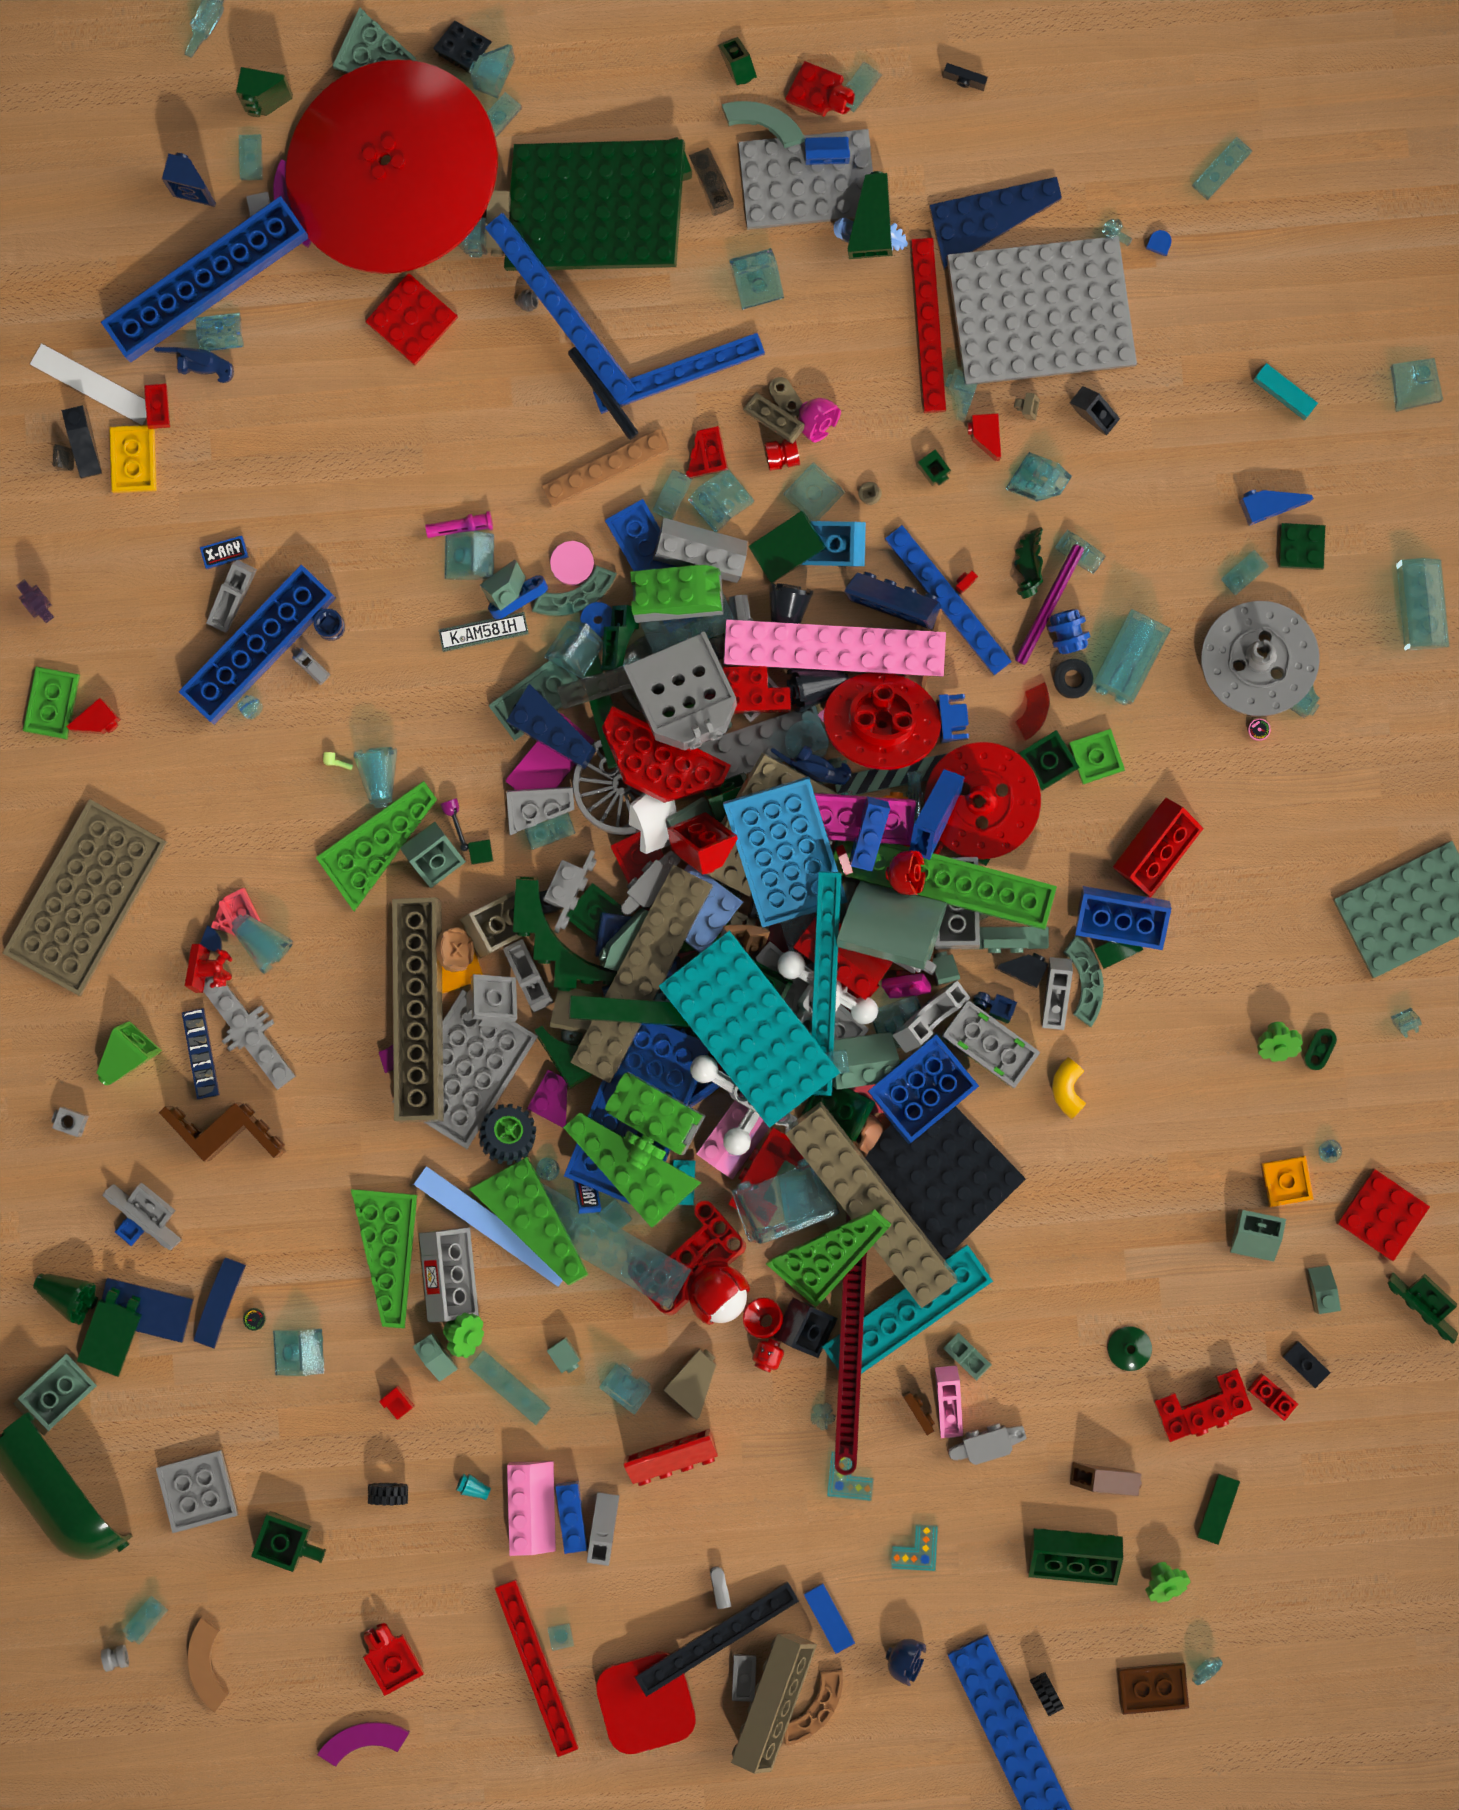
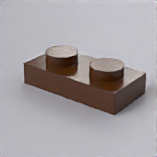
M909 1391L902 1395L926 1435L928 1436L934 1432L932 1426L935 1422L929 1413L924 1415L920 1408L923 1406V1403L917 1393L912 1395Z

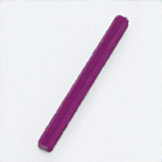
M1077 544L1072 546L1015 658L1018 663L1023 665L1027 663L1084 552L1083 547Z

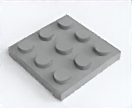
M222 1450L156 1468L172 1533L239 1515Z

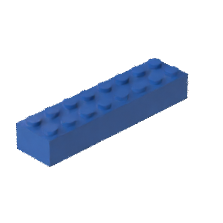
M301 564L180 689L179 693L215 725L314 622L316 614L320 610L327 609L336 597Z

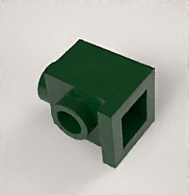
M936 449L917 463V468L921 470L932 486L936 483L938 486H941L949 479L947 475L950 474L951 469ZM937 468L939 473L934 475L930 470Z

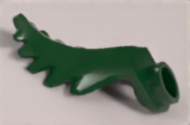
M1042 527L1032 530L1031 534H1025V540L1021 539L1019 541V544L1023 547L1015 550L1016 555L1020 558L1015 561L1014 566L1025 579L1016 590L1022 599L1035 595L1038 592L1037 587L1043 582L1041 575L1043 559L1041 556H1038L1041 550L1039 542L1043 531Z

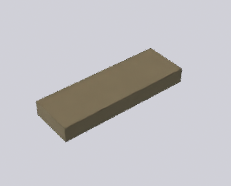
M757 392L743 408L746 414L792 444L804 430V423Z

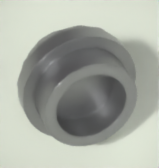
M527 289L518 295L515 303L522 310L530 312L538 307L539 300L534 291Z

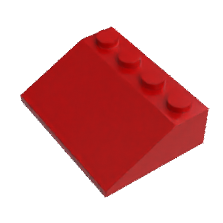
M707 1429L627 1455L623 1464L632 1484L638 1483L639 1486L650 1483L651 1478L657 1476L660 1479L673 1475L672 1471L678 1469L681 1472L693 1469L694 1464L702 1462V1465H707L715 1462L714 1458L718 1457L711 1431Z

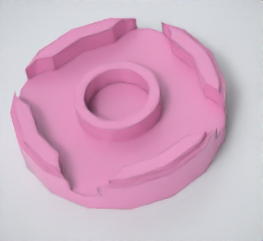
M576 541L564 542L557 546L550 560L551 570L555 577L567 585L583 583L590 577L594 568L593 555L589 548Z

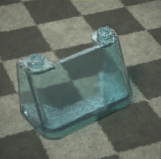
M805 1159L798 1161V1165L792 1171L758 1184H750V1181L738 1184L737 1189L732 1190L749 1242L766 1243L840 1213L832 1193Z

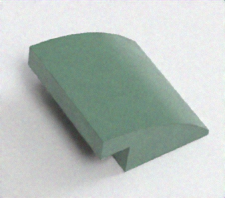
M860 881L844 917L837 938V947L924 970L927 960L931 959L947 903L919 895L900 894L892 888Z

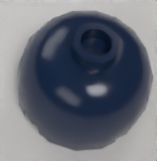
M903 1639L896 1643L894 1648L890 1647L886 1654L890 1675L900 1683L911 1686L910 1681L914 1682L923 1665L924 1659H921L920 1656L921 1652L926 1653V1645L917 1640Z

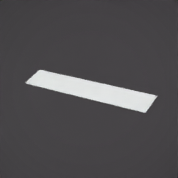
M41 343L30 365L143 425L147 418L145 399Z

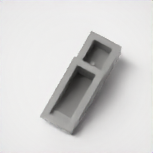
M239 560L232 563L226 580L221 585L206 622L207 624L225 633L228 631L257 569Z
M523 939L503 948L533 1012L554 1003Z

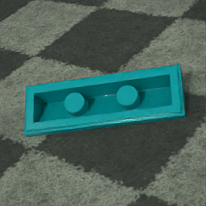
M1267 363L1253 380L1304 421L1318 404V402Z

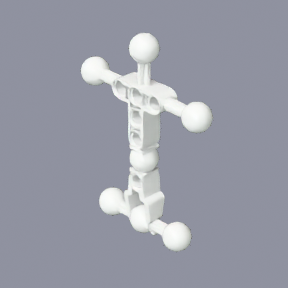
M787 951L779 957L777 963L778 970L784 978L795 979L799 977L809 984L798 1000L800 1009L797 1017L802 1023L806 1020L809 1022L808 1031L812 1035L813 1008L809 1007V1003L813 998L814 971L805 966V961L798 952ZM837 980L836 1010L842 1004L850 1009L852 1018L857 1023L863 1025L873 1022L878 1014L876 1002L869 997L866 1000L861 997H854L847 992V987H842L841 982ZM700 1055L692 1061L690 1067L692 1077L700 1083L712 1081L727 1090L734 1100L749 1108L739 1126L730 1129L723 1139V1145L729 1154L735 1156L742 1155L750 1148L751 1137L749 1134L760 1115L745 1096L738 1097L737 1090L739 1088L728 1075L718 1070L716 1060L708 1055ZM789 1112L775 1124L788 1127L798 1118Z

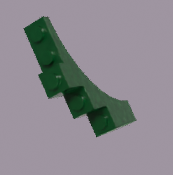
M516 876L513 932H517L518 936H530V933H534L533 960H538L537 962L541 964H550L551 961H555L554 987H558L559 991H571V988H576L577 980H581V983L584 984L603 981V984L611 985L618 971L594 964L573 953L559 940L550 928L539 898L538 877Z

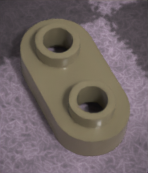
M777 377L773 379L769 386L771 397L779 408L797 418L802 405L799 396L786 378ZM777 385H783L784 390L778 391L776 389ZM794 403L796 408L790 410L788 404Z

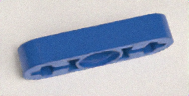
M534 576L523 583L519 594L520 597L500 611L490 603L488 610L494 619H502L543 595L548 590V585L543 576Z

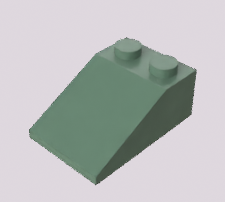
M66 1353L13 1404L23 1415L27 1412L31 1413L34 1417V1420L31 1422L44 1436L97 1385Z

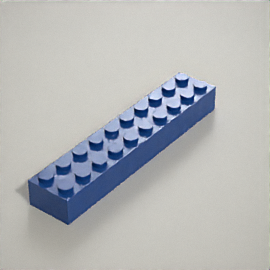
M280 196L101 321V323L124 357L129 362H133L309 239L308 234Z

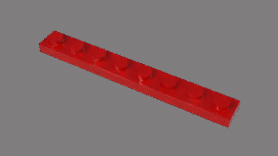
M933 238L911 239L924 413L946 412Z
M514 1579L496 1586V1594L557 1757L578 1750L579 1746L517 1580Z

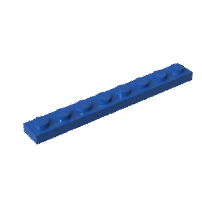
M758 333L631 378L630 380L637 388V391L620 403V407L765 355ZM593 392L600 413L608 412L600 398Z
M901 525L885 538V541L924 590L938 598L937 601L941 604L940 609H942V612L993 676L1012 662L904 526Z

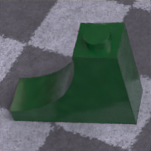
M543 1026L535 1029V1035L538 1036V1040L569 1089L593 1075L571 1063L579 1046L569 1045L555 1039Z

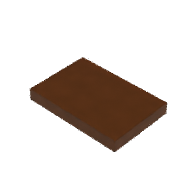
M1184 1662L1117 1668L1123 1715L1189 1709Z

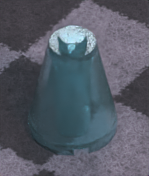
M369 748L366 753H363L362 750L354 751L353 757L369 803L374 804L375 808L388 807V803L392 802L397 748Z
M240 914L232 922L234 926L232 928L233 933L263 974L269 972L273 968L270 964L279 962L290 950L292 943H294L289 937L248 914L244 916Z

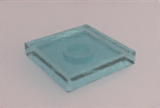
M813 462L783 495L800 511L804 510L808 519L819 521L845 494V491Z

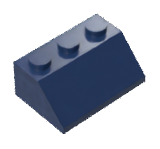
M178 152L175 155L168 153L162 180L171 195L176 198L215 207V200L192 161L188 158L189 156Z

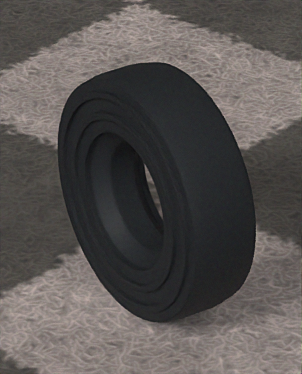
M1067 659L1060 663L1054 672V686L1064 697L1073 699L1082 697L1092 687V670L1082 660ZM1070 670H1076L1081 674L1082 681L1077 687H1071L1065 682V675Z

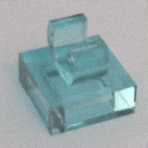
M1412 1008L1391 1017L1393 1024L1405 1038L1408 1037L1407 1031L1413 1029L1417 1033L1419 1032L1418 1026L1422 1025L1420 1017Z

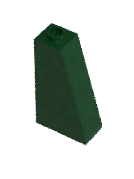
M874 171L865 175L847 248L849 259L893 256L887 173Z

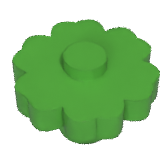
M1273 1022L1268 1025L1267 1031L1258 1038L1259 1044L1257 1049L1263 1059L1270 1058L1272 1062L1285 1061L1288 1057H1295L1302 1051L1301 1045L1303 1041L1301 1034L1297 1030L1290 1031L1283 1022Z
M627 1131L623 1138L632 1144L627 1153L628 1158L626 1161L640 1169L644 1165L647 1166L652 1155L663 1160L666 1151L654 1145L655 1140L644 1134L640 1137Z
M463 1313L457 1316L456 1320L448 1321L445 1324L443 1334L449 1341L447 1349L452 1355L467 1358L474 1354L477 1346L481 1345L484 1331L481 1329L484 1323L479 1316Z
M1160 1562L1151 1568L1152 1580L1145 1591L1151 1602H1166L1187 1590V1585L1191 1581L1185 1570H1172L1171 1566L1167 1565L1166 1562Z

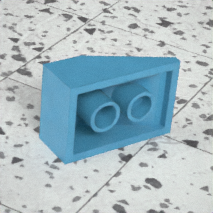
M810 521L826 548L801 565L865 566L866 522Z

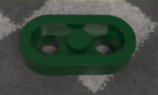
M1320 1029L1314 1034L1303 1058L1304 1064L1308 1069L1320 1070L1325 1067L1337 1042L1336 1034L1331 1029ZM1323 1035H1325L1328 1038L1326 1044H1323L1321 1042V1037ZM1313 1055L1318 1057V1062L1315 1064L1311 1062Z

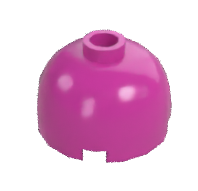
M815 398L801 405L798 420L805 425L802 431L803 435L816 443L829 434L825 431L831 425L833 427L836 426L841 410L828 399Z

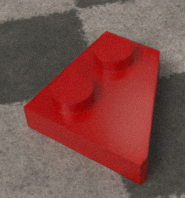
M719 426L697 431L695 446L690 456L689 469L686 472L687 479L728 470Z

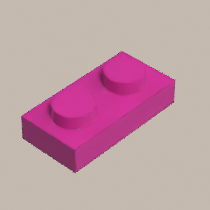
M923 973L882 979L881 986L890 999L931 993V984Z

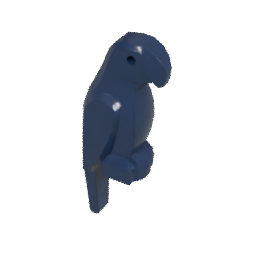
M180 347L154 348V351L157 353L180 354L177 369L178 373L183 375L190 373V371L205 375L216 373L219 376L217 380L220 383H227L234 376V366L230 362L207 350Z
M805 745L795 759L797 762L789 759L774 748L770 750L785 763L805 776H809L814 781L844 785L851 777V768L847 764L841 763L840 767L834 768L823 757L812 754V749L809 746Z

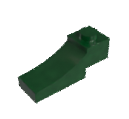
M630 605L612 606L611 626L604 627L602 671H623L628 642L634 630L639 628V623L635 622L632 606Z

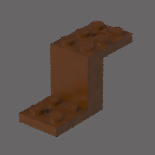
M234 1103L202 1134H200L201 1131L193 1123L189 1124L184 1119L186 1115L179 1107L165 1106L159 1112L203 1162L211 1161L245 1129L257 1139L273 1158H278L286 1152L283 1148L285 1146L283 1141L278 1136L274 1137L268 1132L269 1126L262 1119L257 1120L253 1116L255 1111L247 1103Z

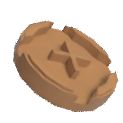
M458 927L444 930L440 933L436 942L437 958L440 964L451 972L464 971L472 963L474 957L472 939L468 938L465 930Z

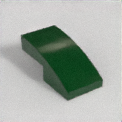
M1110 941L1094 950L1103 969L1142 951L1143 948L1141 946Z

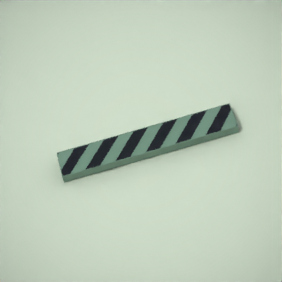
M948 753L923 758L904 768L892 770L870 769L851 773V777L846 784H835L837 795L856 796L927 781L937 763Z

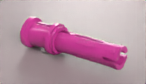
M486 511V514L475 516L468 514L466 518L426 524L425 528L427 538L459 532L469 531V533L473 534L478 530H493L491 512Z

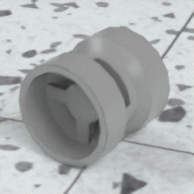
M125 1645L117 1646L113 1650L109 1648L101 1650V1660L106 1672L114 1670L115 1667L125 1668L129 1666V1657Z

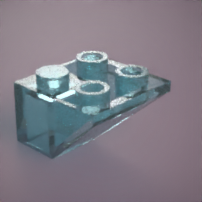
M1029 452L1006 489L1038 502L1060 495L1072 476L1059 463Z

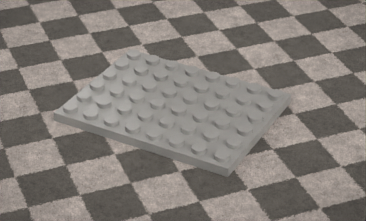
M1119 236L947 255L964 386L1134 367L1137 365Z

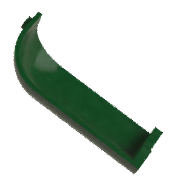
M30 1412L25 1413L5 1428L4 1432L0 1434V1473L59 1551L76 1559L90 1560L106 1556L116 1549L120 1552L130 1545L128 1540L133 1537L131 1533L127 1536H121L104 1521L31 1422L34 1420V1417Z

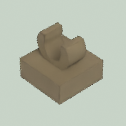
M1026 392L1025 400L1015 399L1014 408H1017V411H1021L1026 419L1036 420L1040 399L1035 393Z

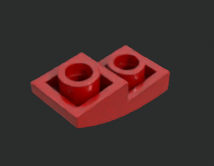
M1262 1373L1247 1389L1284 1421L1298 1406L1295 1400Z

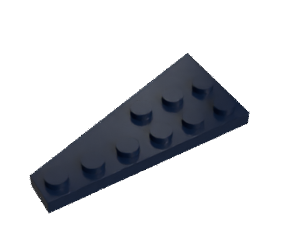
M1057 177L929 205L943 270L948 267L947 255L973 252L1005 234L1018 224H1022L1033 215L1059 202L1062 196Z

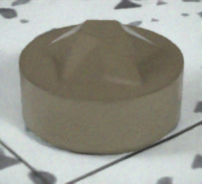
M866 482L860 487L858 495L865 504L873 505L880 500L882 492L876 483Z

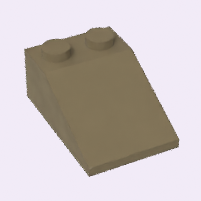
M515 891L460 919L468 937L472 939L474 948L480 958L522 937L518 936L517 932H513Z

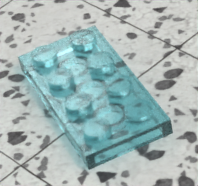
M723 591V615L640 622L653 654L697 636L704 631L708 638L725 632L726 620L735 619Z

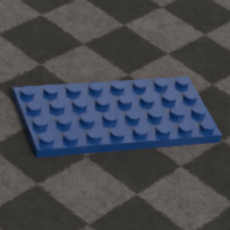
M641 1024L612 1082L608 1083L602 1080L588 1117L623 1137L627 1131L642 1137L643 1134L616 1119L605 1110L606 1104L615 1092L621 1077L625 1073L630 1072L689 1106L698 1083L691 1075L690 1067L692 1061L700 1055L709 1056L710 1051L700 1039L669 1026ZM655 1141L654 1145L666 1151L663 1158L666 1162L670 1149ZM576 1144L564 1177L630 1204L583 1149Z

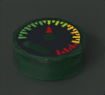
M258 1308L248 1310L243 1317L245 1327L252 1331L261 1329L266 1322L265 1313Z

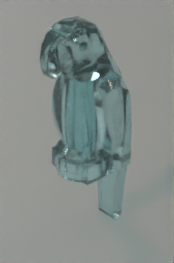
M224 0L201 1L196 18H192L190 26L193 28V36L185 51L186 56L192 58L201 43L212 33L223 14Z

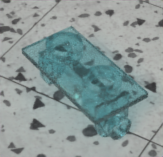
M151 1596L122 1630L127 1634L126 1638L130 1642L135 1641L140 1645L168 1609Z

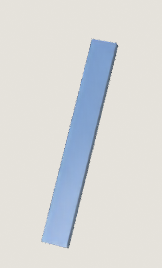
M427 1166L413 1185L559 1287L563 1280L494 1213Z

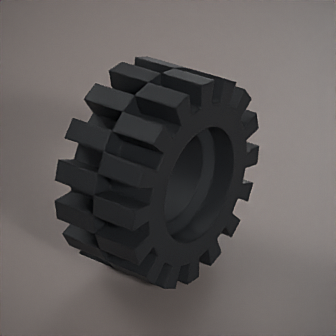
M402 1483L369 1484L368 1504L382 1506L408 1504V1485Z
M1046 1672L1030 1679L1048 1717L1064 1709Z

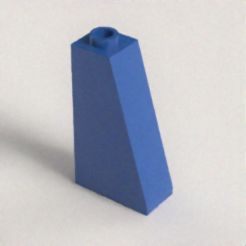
M945 769L942 771L914 823L909 851H919L923 858L930 860L962 791L963 776Z

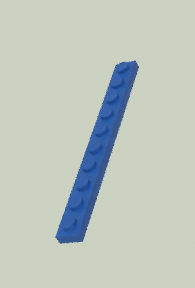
M501 213L485 227L616 401L619 404L625 401L637 391V388L505 214Z

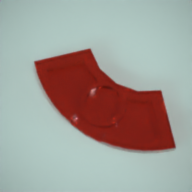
M1045 682L1025 692L1027 699L1026 710L1022 717L1015 721L1024 741L1034 736L1046 720L1050 698Z

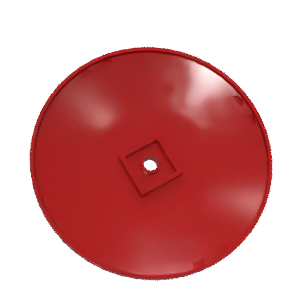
M386 60L359 67L341 76L325 88L309 105L296 126L286 162V187L293 214L308 234L310 241L334 261L349 268L368 273L391 274L411 271L426 266L457 247L475 228L489 204L498 169V150L494 129L486 110L474 93L461 80L439 67L413 60ZM389 155L391 157L390 162L386 165H381L382 157Z

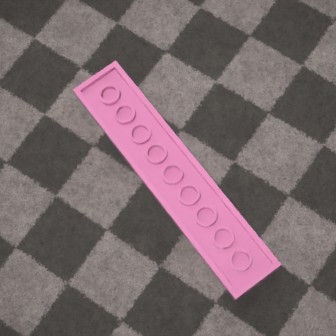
M726 620L723 664L943 677L946 632Z

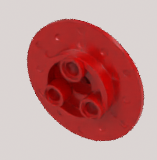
M865 673L854 676L841 683L831 693L824 709V728L832 745L852 762L873 769H899L920 761L934 748L941 729L939 709L930 694L914 681L896 674Z
M975 742L952 750L937 763L926 784L924 805L944 769L963 776V783L965 782L970 786V792L967 795L960 793L939 839L946 847L965 857L991 859L1012 852L1026 841L1039 819L1041 791L1033 769L1022 756L1000 744ZM1000 784L1007 785L1008 793L1006 796L998 794L997 788ZM980 795L986 799V803L982 807H978L975 803V798H979ZM981 816L986 817L988 820V826L985 829L977 825V820Z

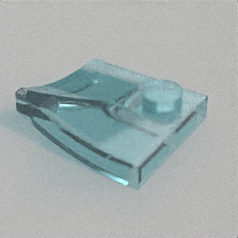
M1435 358L1397 363L1390 366L1396 412L1443 401Z

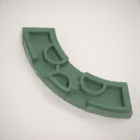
M751 101L722 104V110L729 126L737 124L762 125L768 128L780 140L784 148L805 142V137L798 125L788 115L772 106Z
M596 565L591 576L580 587L563 593L545 592L535 601L532 612L547 616H565L583 611L586 606L597 602L605 595L613 584L617 573Z
M1075 935L1063 952L1069 959H1072L1081 983L1080 999L1073 1015L1089 1027H1092L1102 1006L1103 976L1098 961L1090 947L1079 936Z

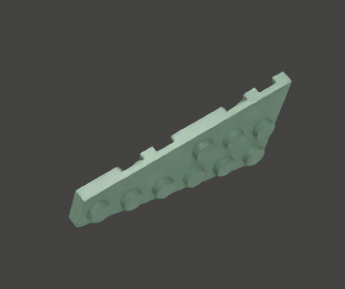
M359 8L335 59L333 68L347 74L359 67L380 61H417L397 40L384 31L365 11Z

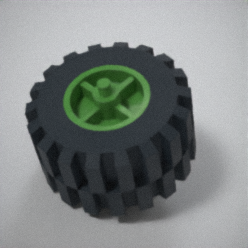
M502 1104L498 1106L497 1110L492 1108L490 1113L485 1115L479 1132L480 1147H484L483 1153L485 1155L490 1154V1160L493 1161L496 1158L499 1164L507 1161V1165H511L513 1160L518 1163L522 1157L526 1158L529 1151L531 1152L536 1137V1126H533L535 1121L533 1117L529 1118L530 1113L527 1110L523 1113L520 1106H517L515 1109L512 1108L513 1104H508L507 1108H504Z

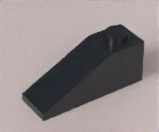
M83 405L61 410L80 478L102 474L88 410Z

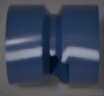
M323 609L314 618V628L323 639L335 641L343 636L345 622L337 611Z

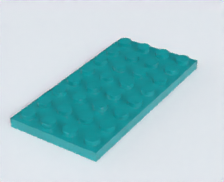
M730 930L659 985L663 993L769 1128L840 1074L835 1064Z

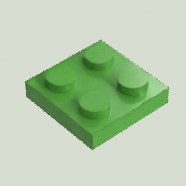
M1111 729L1068 743L1071 753L1080 767L1078 773L1082 785L1125 771Z

